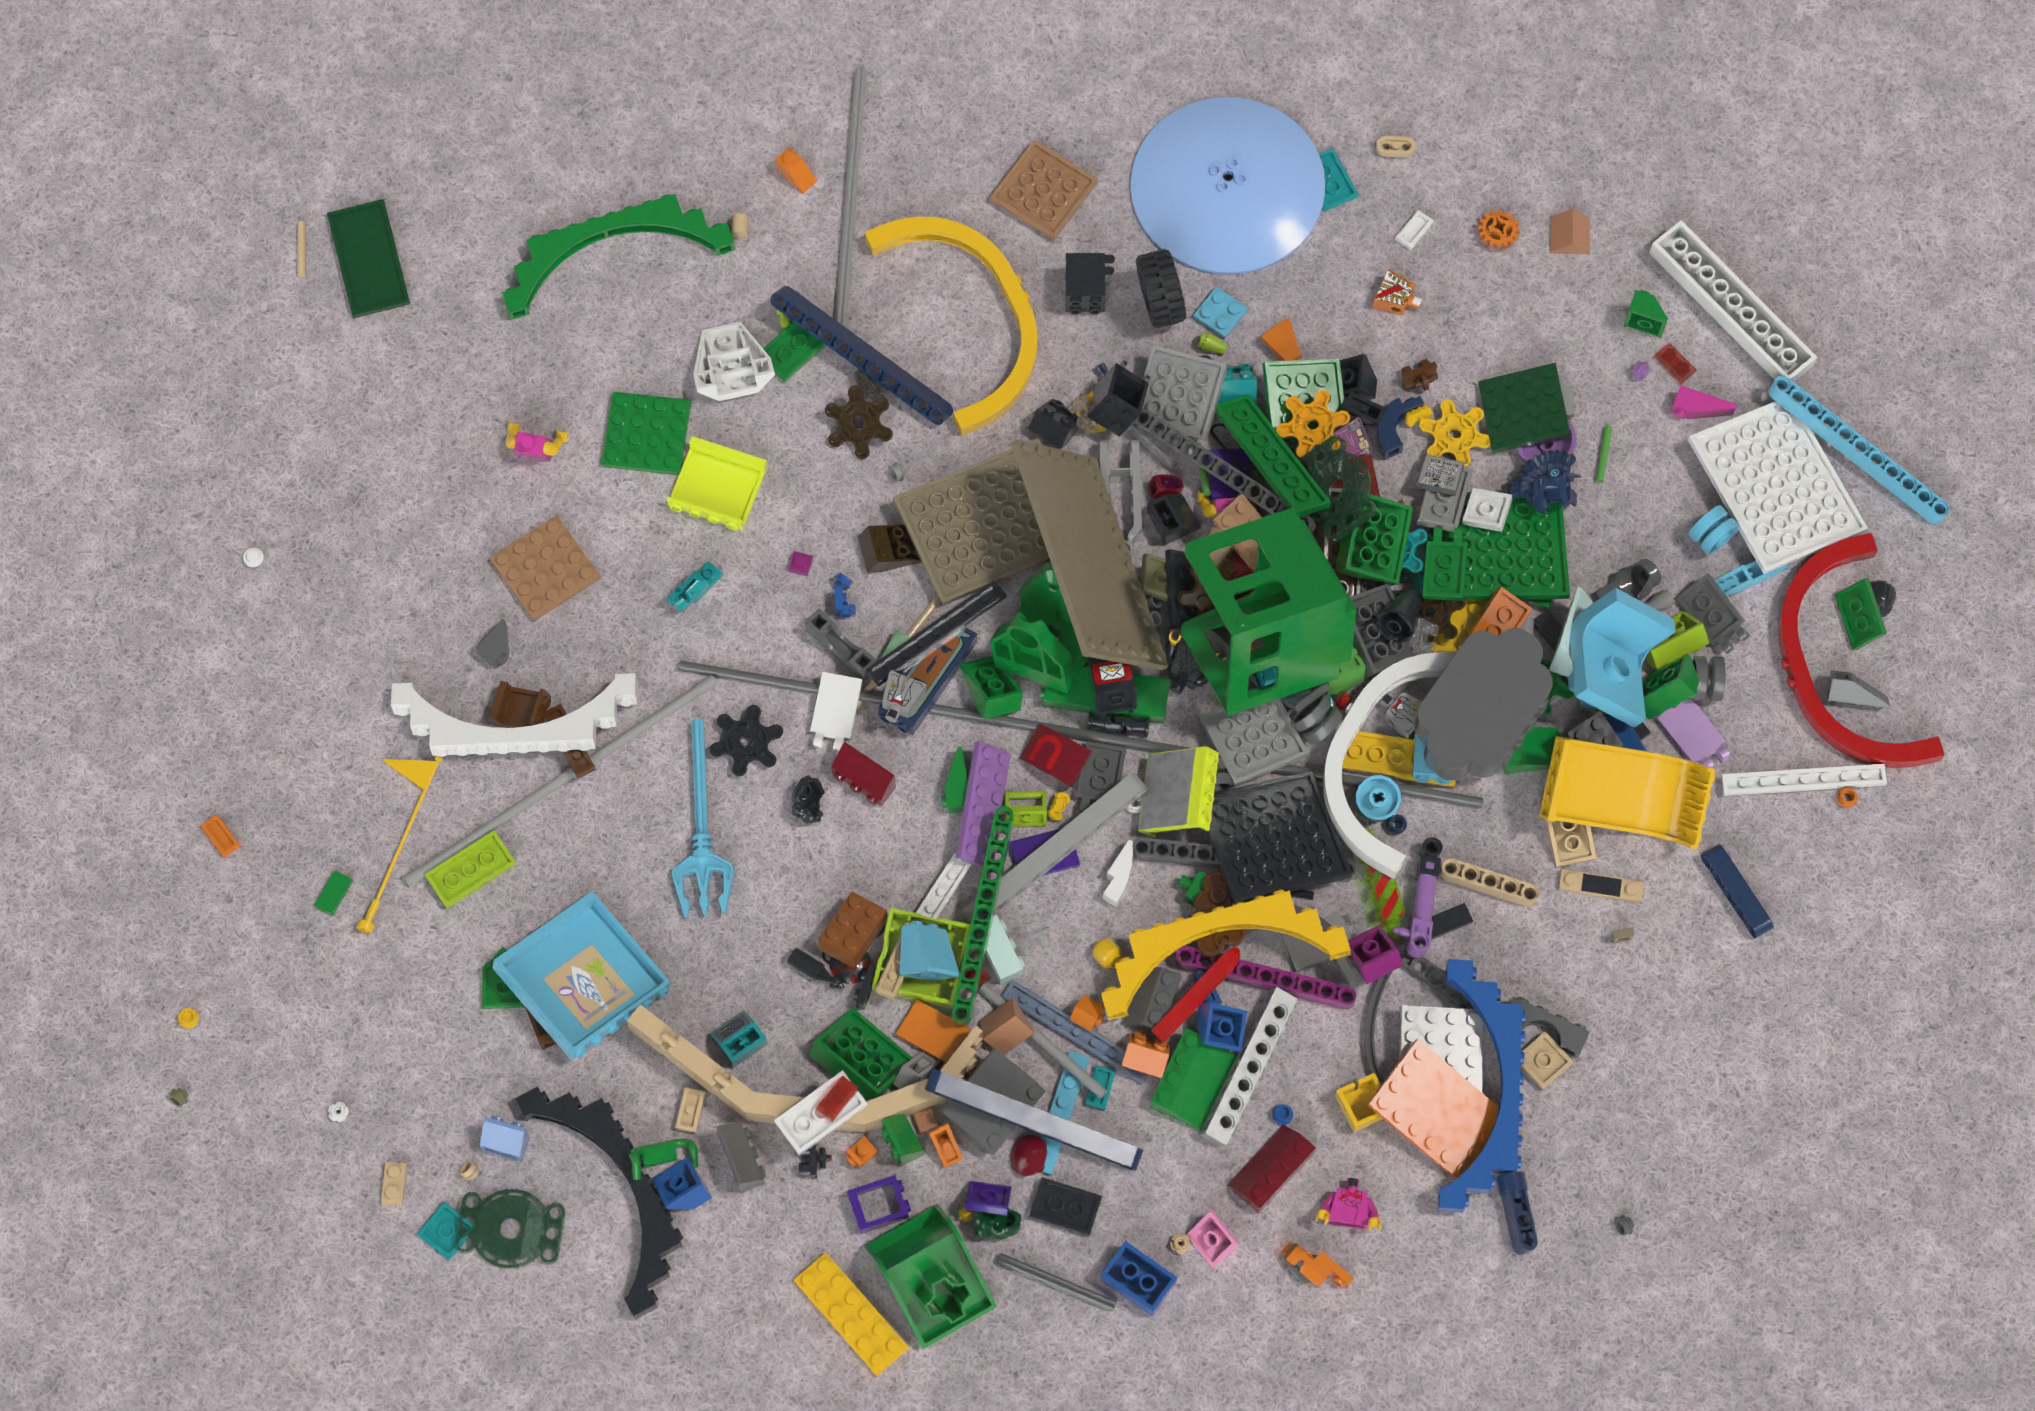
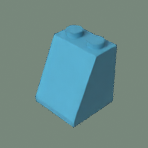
M911 921L909 925L902 926L900 975L927 981L959 977L947 930L938 928L936 924L923 925L921 921Z

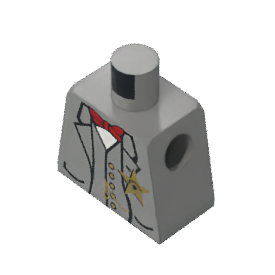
M890 671L882 700L883 708L888 710L885 718L894 723L899 715L909 718L925 697L926 684Z
M1404 692L1397 699H1394L1387 693L1380 702L1388 709L1384 719L1401 738L1410 739L1415 733V719L1422 701Z

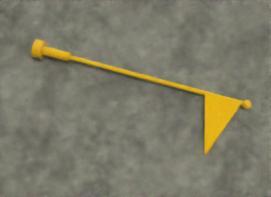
M435 756L436 761L383 759L386 764L423 791L376 899L372 900L365 919H360L356 928L364 933L372 934L375 925L372 924V921L381 903L379 900L438 764L443 760V757Z

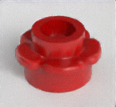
M1344 692L1343 695L1339 694L1336 706H1338L1340 711H1346L1351 703L1352 696L1347 695V692Z

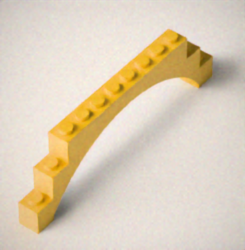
M1278 890L1273 892L1272 896H1258L1253 901L1236 905L1233 903L1228 908H1224V906L1212 909V912L1206 914L1198 912L1187 919L1183 917L1172 920V923L1165 925L1164 923H1158L1147 930L1143 928L1132 931V934L1128 935L1134 959L1126 957L1115 963L1121 987H1109L1105 989V992L1101 993L1108 1021L1129 1016L1128 1008L1134 995L1153 969L1166 957L1194 940L1213 933L1235 929L1270 930L1308 942L1328 954L1330 960L1350 955V947L1344 926L1340 928L1332 926L1323 932L1317 909L1305 908L1296 914L1290 891Z

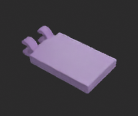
M1686 699L1677 707L1666 710L1661 716H1656L1655 719L1687 760L1713 767L1714 764L1708 757L1714 753L1722 763L1729 759L1730 752L1723 747L1726 742L1725 739L1692 699Z

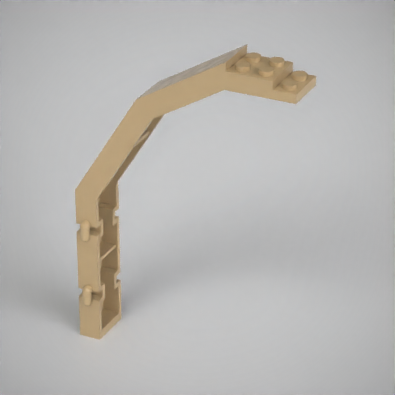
M641 1004L627 1020L631 1032L661 1055L666 1056L670 1062L710 1093L719 1097L723 1103L746 1121L775 1124L774 1120L805 1098L753 1092L733 1075L728 1074L724 1068L684 1037L676 1034L671 1027ZM975 1026L940 1071L963 1079L966 1073L970 1074L977 1065L976 1053L983 1044V1030ZM928 1079L867 1101V1107L835 1130L867 1133L883 1127L882 1120L902 1114L909 1117L914 1113L929 1107L938 1106L950 1100L926 1091L925 1086Z

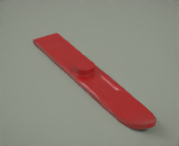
M1232 947L1225 951L1151 1029L1153 1034L1163 1044L1236 967L1240 959V949Z

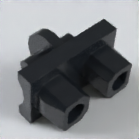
M815 1144L801 1155H798L810 1156V1162L798 1163L799 1176H810L811 1180L817 1179V1162L820 1163V1169H826V1162L832 1161V1156L826 1154V1148H819V1155H817Z

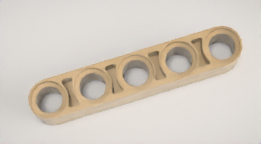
M1446 859L1440 869L1442 879L1447 882L1525 907L1535 905L1539 898L1540 891L1534 884L1456 859ZM1452 867L1455 873H1447L1445 868ZM1471 873L1474 875L1475 879L1468 880L1465 877V874ZM1490 879L1495 885L1488 886L1485 884V880ZM1511 886L1514 888V892L1509 893L1504 887ZM1530 892L1534 895V898L1528 899L1524 893Z

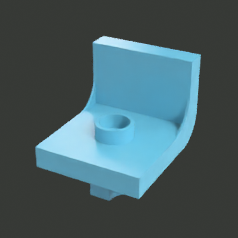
M1614 588L1580 612L1571 627L1570 646L1573 673L1568 676L1569 690L1575 693V697L1580 701V706L1591 712L1600 709L1634 728L1644 722L1646 715L1641 667L1648 652L1675 633L1674 619L1617 588Z

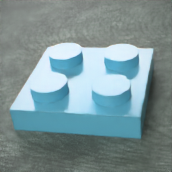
M1216 286L1195 312L1193 318L1223 339H1226L1247 313L1248 307Z

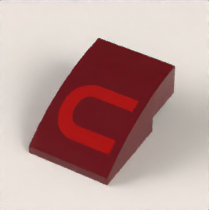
M1039 723L1020 759L1073 788L1092 751Z

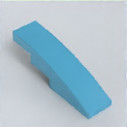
M1755 560L1746 566L1742 565L1715 579L1723 592L1730 597L1788 570L1789 566L1787 564L1763 574Z

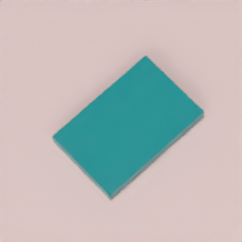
M1334 148L1319 153L1325 176V196L1322 210L1326 212L1359 198V194Z

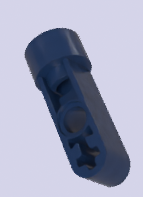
M1517 1171L1497 1176L1496 1183L1499 1196L1502 1198L1512 1248L1515 1253L1524 1255L1537 1247L1538 1239L1527 1194L1528 1186L1525 1172ZM1518 1219L1522 1221L1523 1227L1519 1225Z

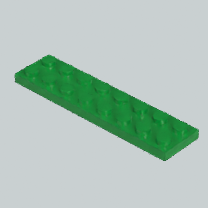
M1249 395L1216 405V415L1288 509L1294 508L1298 516L1302 517L1330 507L1331 501Z

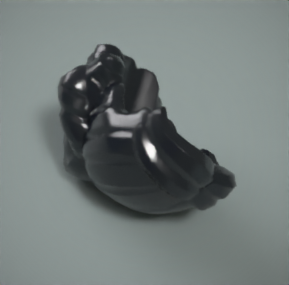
M809 775L802 777L792 792V815L798 819L800 818L807 824L821 822V817L823 816L819 803L825 792L818 778H812Z

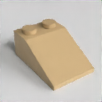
M1544 819L1556 867L1597 858L1590 826L1557 820L1553 822Z

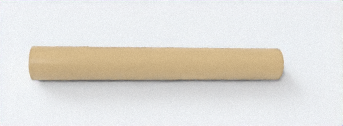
M304 221L297 222L298 277H305Z

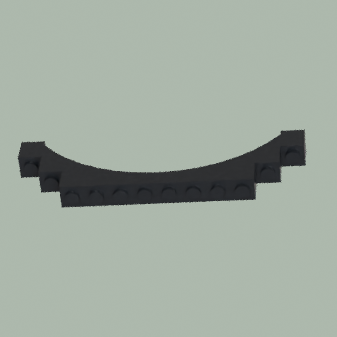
M538 1086L515 1098L527 1121L532 1118L545 1120L576 1131L600 1147L619 1167L636 1199L641 1222L642 1243L636 1277L629 1295L624 1297V1300L635 1320L658 1308L655 1303L659 1300L653 1289L650 1291L648 1289L670 1277L668 1271L671 1270V1267L666 1258L663 1260L661 1258L682 1247L681 1240L684 1238L679 1228H673L671 1222L674 1220L669 1210H663L661 1204L664 1202L659 1192L654 1193L651 1186L654 1183L649 1174L644 1175L641 1170V1179H633L632 1161L628 1153L634 1147L629 1138L624 1139L621 1133L624 1129L619 1119L616 1121L613 1119L611 1114L614 1113V1110L609 1101L605 1103L600 1098L579 1110L582 1105L577 1096L572 1097L569 1092L550 1102L545 1090L540 1092Z

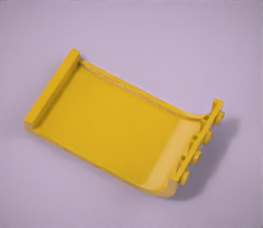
M1556 736L1539 817L1553 822L1557 820L1654 836L1698 850V845L1702 839V827L1706 820V809L1711 798L1710 791L1715 780V769L1698 762L1670 755Z

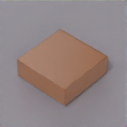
M932 1107L912 1114L920 1135L940 1126Z

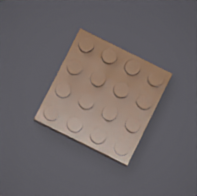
M1033 140L990 196V201L1050 239L1055 240L1097 185L1098 179L1036 140Z
M557 515L490 557V561L533 622L601 579L597 570Z

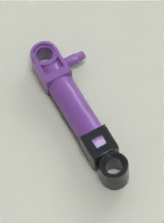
M1434 837L1427 838L1419 851L1420 859L1417 863L1415 879L1417 884L1412 921L1409 929L1403 927L1393 928L1394 934L1408 937L1407 951L1415 958L1423 957L1431 943L1432 914L1436 883L1439 878L1441 858L1439 856L1443 849L1441 841ZM1427 848L1433 849L1435 853H1430L1427 851ZM1414 942H1420L1423 947L1416 946Z

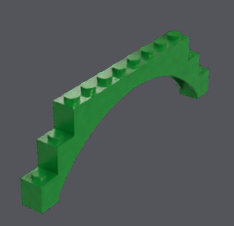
M667 194L660 199L647 200L640 205L628 206L618 212H608L604 216L589 218L579 224L573 223L563 229H553L543 235H534L526 240L532 260L522 261L514 266L520 287H510L502 292L510 320L530 315L528 309L531 302L548 276L563 261L593 243L609 237L630 233H664L700 243L715 251L716 256L735 251L734 241L727 222L723 224L717 223L708 228L701 208L690 209L682 214L676 194Z

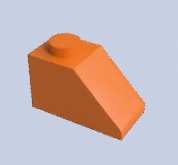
M790 146L775 159L776 169L803 194L817 182L805 161Z

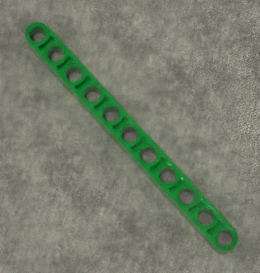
M1008 806L998 807L994 814L952 1008V1017L954 1023L958 1026L968 1025L973 1015L1014 824L1013 812ZM1002 814H1008L1010 816V818L1006 821H1002L999 819V817ZM999 833L1006 836L1001 841L995 839V836ZM994 853L1002 855L998 860H993L990 857ZM991 872L997 874V877L993 880L986 878ZM986 892L993 894L992 898L988 900L983 899L982 895ZM981 912L989 914L986 919L978 918V914ZM978 931L985 934L981 939H976L973 936ZM977 951L980 953V956L977 959H972L969 957L970 953ZM973 971L976 973V976L972 979H967L965 974ZM964 991L972 993L968 999H963L960 996ZM965 1011L967 1016L964 1019H959L956 1017L957 1013Z

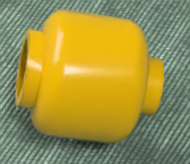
M1111 938L1101 939L1094 945L1093 958L1104 969H1114L1115 963H1118V960L1123 958V950Z

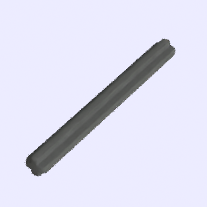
M1003 1253L997 1259V1264L1110 1312H1113L1115 1309L1116 1301Z

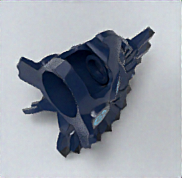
M1558 449L1555 451L1549 450L1547 453L1542 451L1539 455H1535L1527 461L1526 465H1521V471L1517 472L1518 477L1513 478L1512 483L1507 486V494H1511L1512 499L1519 496L1521 498L1525 497L1526 501L1530 504L1532 503L1535 510L1541 513H1547L1546 508L1551 503L1563 504L1564 508L1570 504L1574 507L1577 506V494L1571 488L1570 483L1575 480L1574 478H1581L1580 474L1570 473L1571 466L1576 461L1575 455L1568 454L1566 451L1560 452Z

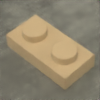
M690 1088L684 1089L675 1126L676 1130L697 1133L706 1095L705 1091Z
M385 1162L381 1197L382 1205L403 1206L407 1163Z

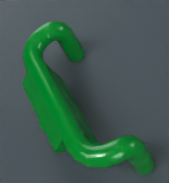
M680 1138L631 1149L628 1156L632 1161L633 1179H641L640 1158L644 1167L677 1161V1147H688L691 1162L695 1168L699 1167L696 1143L691 1139Z

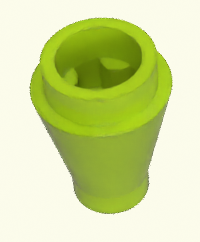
M1203 332L1197 345L1203 351L1224 355L1228 344L1210 332L1208 334Z

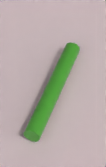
M1611 426L1604 427L1596 482L1598 483L1604 482L1612 433Z
M1198 466L1203 494L1209 496L1211 495L1208 473Z

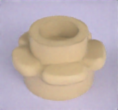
M472 1161L464 1163L459 1170V1173L462 1175L461 1178L463 1180H473L479 1173L478 1164Z
M1175 1234L1172 1237V1242H1170V1247L1177 1254H1184L1186 1251H1189L1191 1242H1189L1187 1235Z

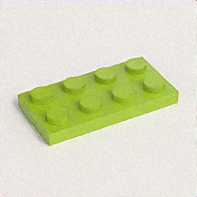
M493 830L424 875L446 909L507 872L516 866L517 863L495 830Z

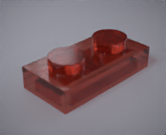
M1670 343L1654 356L1681 384L1697 371Z
M842 1076L819 1103L816 1110L833 1123L857 1094L859 1088Z

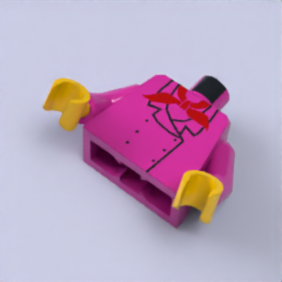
M1347 1178L1346 1188H1337L1336 1192L1330 1193L1321 1203L1315 1222L1318 1219H1323L1325 1221L1324 1225L1331 1224L1367 1230L1368 1227L1369 1232H1371L1372 1227H1377L1378 1231H1381V1220L1379 1219L1378 1211L1372 1199L1367 1197V1192L1358 1190L1359 1179Z

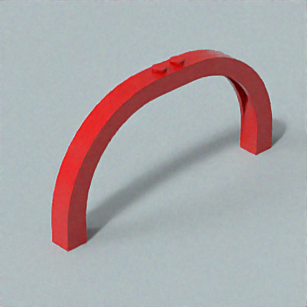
M1872 533L1843 539L1825 547L1811 557L1793 578L1784 596L1778 619V638L1782 654L1781 665L1783 670L1787 671V684L1790 689L1792 688L1800 710L1821 738L1841 753L1855 760L1870 765L1884 764L1888 768H1909L1941 761L1945 754L1939 736L1909 743L1874 741L1844 727L1827 711L1820 701L1813 686L1798 636V614L1802 599L1808 589L1824 574L1845 564L1874 558L1878 551Z

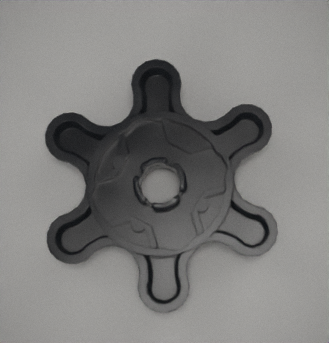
M757 705L749 706L745 717L740 721L733 720L728 714H721L717 718V725L724 730L725 737L722 741L715 742L710 746V753L714 757L722 755L732 756L734 759L732 772L738 777L746 774L748 764L752 761H760L768 768L773 767L777 761L776 756L769 751L768 744L772 740L782 737L784 733L783 728L778 724L769 727L761 725L759 721L761 709ZM750 737L753 740L749 747L742 745L741 740L743 738Z

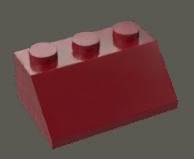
M844 742L831 766L832 776L841 783L844 781L849 784V788L857 794L861 792L871 804H878L882 807L896 788L895 775L848 743Z

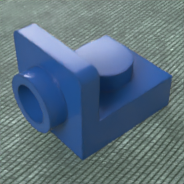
M834 586L836 616L849 618L852 615H856L855 604L847 605V593H843L842 586Z

